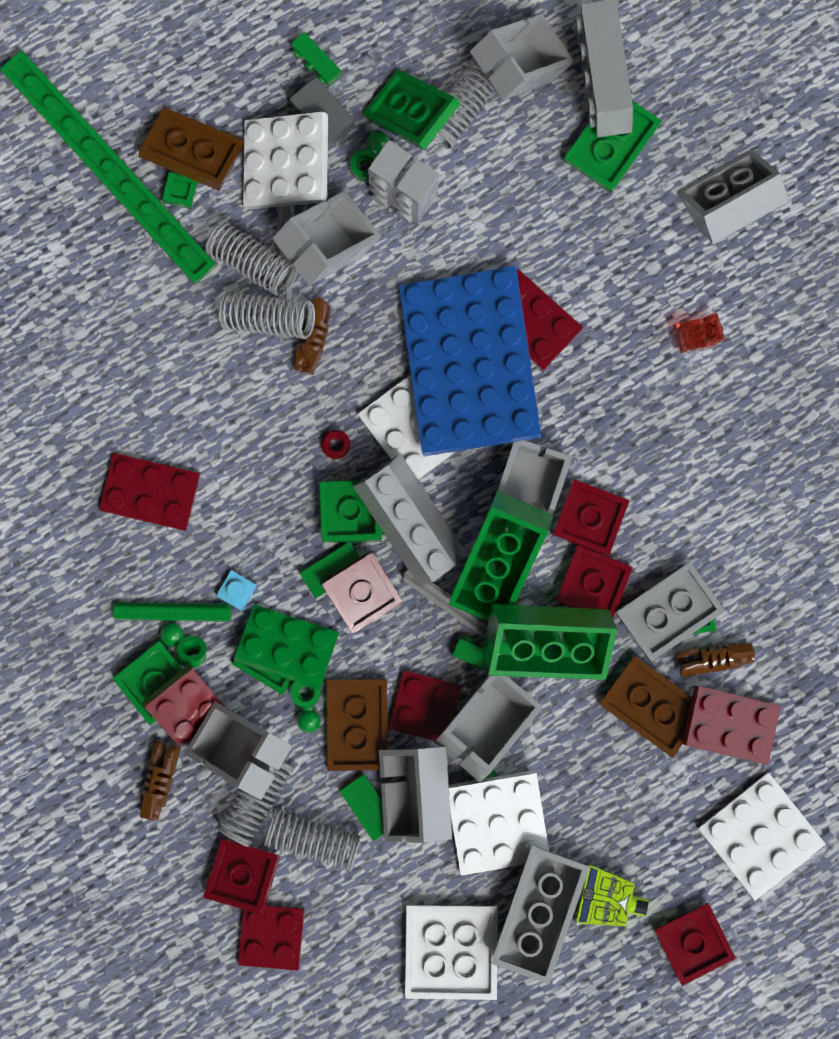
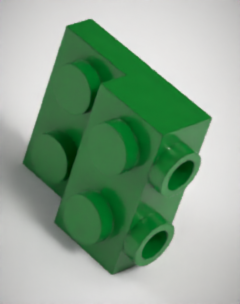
M360 481L320 482L322 543L382 542V535H385L353 488Z

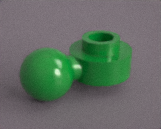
M371 132L366 139L368 149L357 151L352 156L350 172L357 180L369 181L368 171H362L359 165L366 163L369 167L389 140L384 132Z
M168 623L162 627L160 639L166 646L177 647V659L180 664L185 667L190 664L194 668L205 662L207 658V645L204 640L196 636L184 638L183 629L176 623ZM189 653L196 654L195 656H188Z
M294 682L290 691L291 698L302 710L297 717V726L305 733H313L319 728L321 723L319 714L313 709V706L320 699L321 689ZM303 687H309L312 691L311 696L307 699L302 698L300 695Z

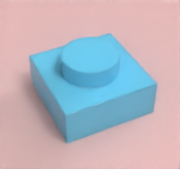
M231 570L216 596L243 611L257 585Z

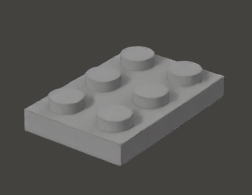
M689 562L616 612V615L651 663L722 614L725 610L695 567Z

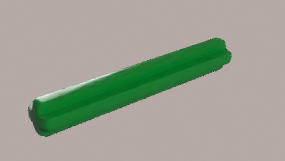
M116 602L113 605V618L115 620L229 622L232 618V607L229 604Z

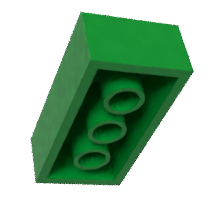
M497 491L454 586L448 605L487 622L489 621L492 604L514 605L547 536L553 514Z
M492 604L482 658L489 676L606 680L617 626L609 609Z

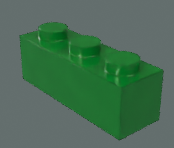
M305 32L291 43V52L298 60L301 58L305 62L304 67L310 73L313 71L323 85L326 84L330 87L342 76L341 69Z
M467 637L459 639L452 656L487 671L482 658L484 645L482 644L481 647L474 645L475 641Z

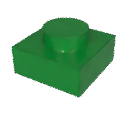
M169 172L162 199L163 203L192 210L198 182L180 174Z

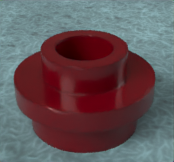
M331 430L321 440L322 451L330 459L338 460L344 458L350 451V439L341 430ZM333 440H339L342 443L339 450H333L330 447V443Z

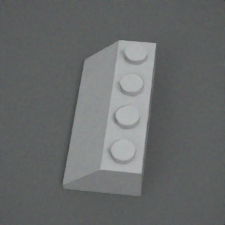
M401 453L353 486L419 586L433 583L453 568L466 553Z
M531 846L491 964L550 984L590 867L567 857Z

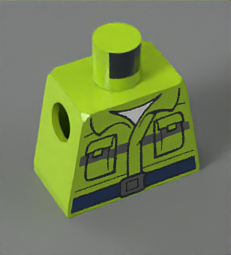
M586 864L590 868L579 897L574 919L576 923L626 926L629 914L646 916L649 899L633 896L635 886L633 882L593 865Z

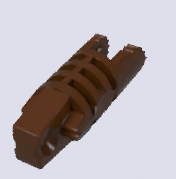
M316 297V299L311 301L315 309L313 331L308 338H299L296 349L294 369L297 372L313 375L316 370L329 330L328 322L331 309L327 302L320 297ZM307 317L303 321L302 333L307 323Z
M725 643L723 646L719 644L707 646V648L700 647L678 651L675 656L677 662L687 663L679 669L681 677L706 674L709 671L713 673L725 671L726 669H736L741 667V665L753 663L755 651L752 643Z
M155 741L148 766L149 770L146 774L140 800L143 801L140 817L151 821H158L162 808L166 807L169 797L168 793L171 790L173 775L175 774L181 751L180 747L171 746L162 767L166 745L160 741Z

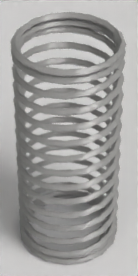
M474 57L471 58L470 64L466 65V69L462 70V75L458 76V80L454 83L455 85L451 86L450 91H447L448 94L452 93L459 103L472 113L470 114L460 107L457 110L462 112L468 119L458 115L456 112L453 113L465 125L455 121L452 117L449 118L461 130L451 126L448 122L445 123L457 135L447 131L444 127L439 131L438 134L448 141L441 140L443 143L440 144L448 149L454 148L457 143L456 138H461L460 133H465L464 128H468V123L472 122L471 117H476L475 112H480L479 107H483V102L487 101L486 96H491L490 91H495L489 79L482 75L484 72L475 63ZM472 74H475L476 76L483 79L491 86V88H488L487 86L483 85ZM468 79L479 84L482 88H484L487 91V93H484L483 91L473 86V84ZM464 84L476 90L484 99L476 96ZM461 90L472 95L480 104L469 99ZM457 95L469 101L473 106L476 107V109L462 102V100Z
M228 222L218 224L207 239L206 253L209 256L216 258L217 261H221L228 268H232L255 284H259L260 287H264L265 290L270 291L276 297L284 295L296 279L298 271L293 266L294 262L284 259L283 255L279 256L278 252H273L272 249L263 246L262 242H257L256 239H252L251 236H247L241 230H236V227L231 226ZM227 226V230L222 234L217 243L216 250L212 252L216 237ZM233 236V238H232V240H231L229 246L225 249V247H226V245L228 244L230 238ZM238 240V242H237L235 248H234V249L232 250V252L230 253V251H231L233 245H234L235 242ZM243 243L242 248L240 249L239 253L236 255L237 250L239 249V247H240L241 244ZM248 247V249H247L245 255L242 257V254L244 253L245 249ZM254 249V251H253L251 257H250L249 260L247 261L248 256L250 255V253H251L252 250ZM259 253L257 259H256L255 262L253 263V260L255 259L256 255ZM293 266L287 281L277 290V286L286 276L288 269ZM254 267L253 273L249 274L250 270Z
M227 292L220 302L219 321L223 329L226 330L234 329L235 331L259 332L260 334L265 333L268 335L271 333V335L277 334L278 336L283 335L306 339L313 331L315 309L309 300L302 302L299 299L297 301L295 299L289 300L288 298L283 300L281 297L277 299L276 297H264L263 295L259 297L258 295L252 296L245 293L240 295L237 292ZM231 295L232 298L229 305L230 324L228 326L226 322L225 308L227 299ZM239 301H240V302H241V309H240V315H239V318H238V314H239ZM245 302H246V303H247V310H246V316H245V319H244V306H245ZM251 303H253L252 317L250 320ZM258 303H259V312H258V318H257V321H256V309H257V305H258ZM232 304L234 305L233 318L231 316ZM264 304H265V313H264V319H263V322H262V311H263V306H264ZM271 304L270 320H268L269 308ZM307 304V323L302 333L301 328L304 320V307ZM277 305V316L275 321V310ZM283 307V317L281 322V311ZM289 308V318L287 323V313ZM294 310H295V320H294V324H293V316H294ZM291 322V331L289 332L288 328ZM285 323V330L283 331V330H282V327H283V324Z
M284 761L279 769L280 771L273 770L272 773L278 778L274 777L273 783L269 786L270 789H267L265 793L268 796L264 795L263 801L242 790H238L239 793L256 802L261 808L237 795L234 796L237 800L253 808L258 814L233 801L231 804L248 813L256 821L230 807L227 808L230 812L243 818L251 826L240 822L224 813V816L241 825L249 833L223 819H220L222 823H218L216 828L229 838L249 847V844L252 843L249 837H255L253 831H259L256 825H262L259 819H266L263 813H269L266 807L272 808L273 804L270 801L276 802V798L273 795L280 796V792L275 788L283 790V786L280 783L287 784L283 777L291 778L288 772L294 773L295 767Z
M274 810L264 846L271 847L275 840V850L278 849L281 843L282 852L288 844V854L291 853L294 847V855H297L301 848V858L304 857L308 849L307 859H310L314 852V862L317 861L321 852L320 863L324 862L328 853L327 866L330 865L335 854L333 867L337 866L341 857L340 869H343L348 858L345 870L351 872L361 841V834H353L346 854L350 832L347 831L343 840V846L339 852L343 836V829H341L335 848L332 851L337 828L334 827L329 845L326 848L330 832V825L327 826L322 844L319 847L324 824L321 823L316 841L312 846L317 821L314 822L309 840L306 843L311 820L308 819L303 837L299 842L304 823V817H302L297 828V834L292 841L298 816L295 815L289 836L286 838L291 818L289 813L284 824V830L279 838L285 813L283 811L280 815V810Z

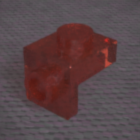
M712 313L701 319L679 322L673 325L681 354L708 349L725 341L723 326L717 313Z

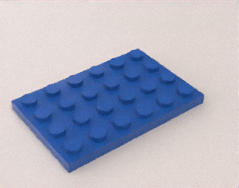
M516 266L400 285L423 457L541 438V427Z

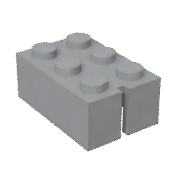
M543 14L491 30L470 51L478 67L484 73L488 72L490 74L488 79L502 100L553 82L575 62Z
M388 140L368 168L371 198L381 206L385 207L387 204L397 210L395 214L403 221L410 223L412 220L418 224L438 196L439 173L417 158L408 171L404 173L402 169L412 155Z
M344 191L328 199L327 202L324 201L290 218L272 239L288 259L293 258L295 260L293 266L310 286L361 258L381 236L347 192Z
M525 440L514 442L498 491L553 514L573 456L547 448L544 457L538 456L541 448L540 445Z
M488 676L433 743L438 747H446V754L453 760L459 756L462 759L459 765L481 782L492 772L543 706L508 676Z
M215 701L184 754L237 788L262 800L275 777L272 774L273 770L280 769L292 746Z
M409 747L379 750L381 778L408 775V781L381 784L385 842L427 843L452 839L446 747Z

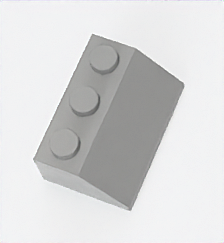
M754 150L746 152L677 191L698 229L712 244L727 238L728 235L744 226L750 225L753 221L769 212L775 211L778 207L789 201L781 173Z

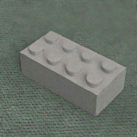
M604 0L581 4V15L576 16V36L578 47H580L581 51L580 63L582 74H584L585 78L584 89L586 101H588L590 128L596 127L597 137L632 133L633 104L617 1Z

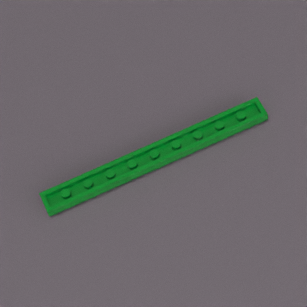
M22 50L0 68L3 75L194 285L217 267L209 255Z

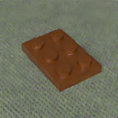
M163 107L139 149V157L220 191L244 147V140Z
M633 656L599 705L669 757L673 758L682 746L692 697L642 660Z
M387 679L327 680V771L380 770L379 750L388 749Z

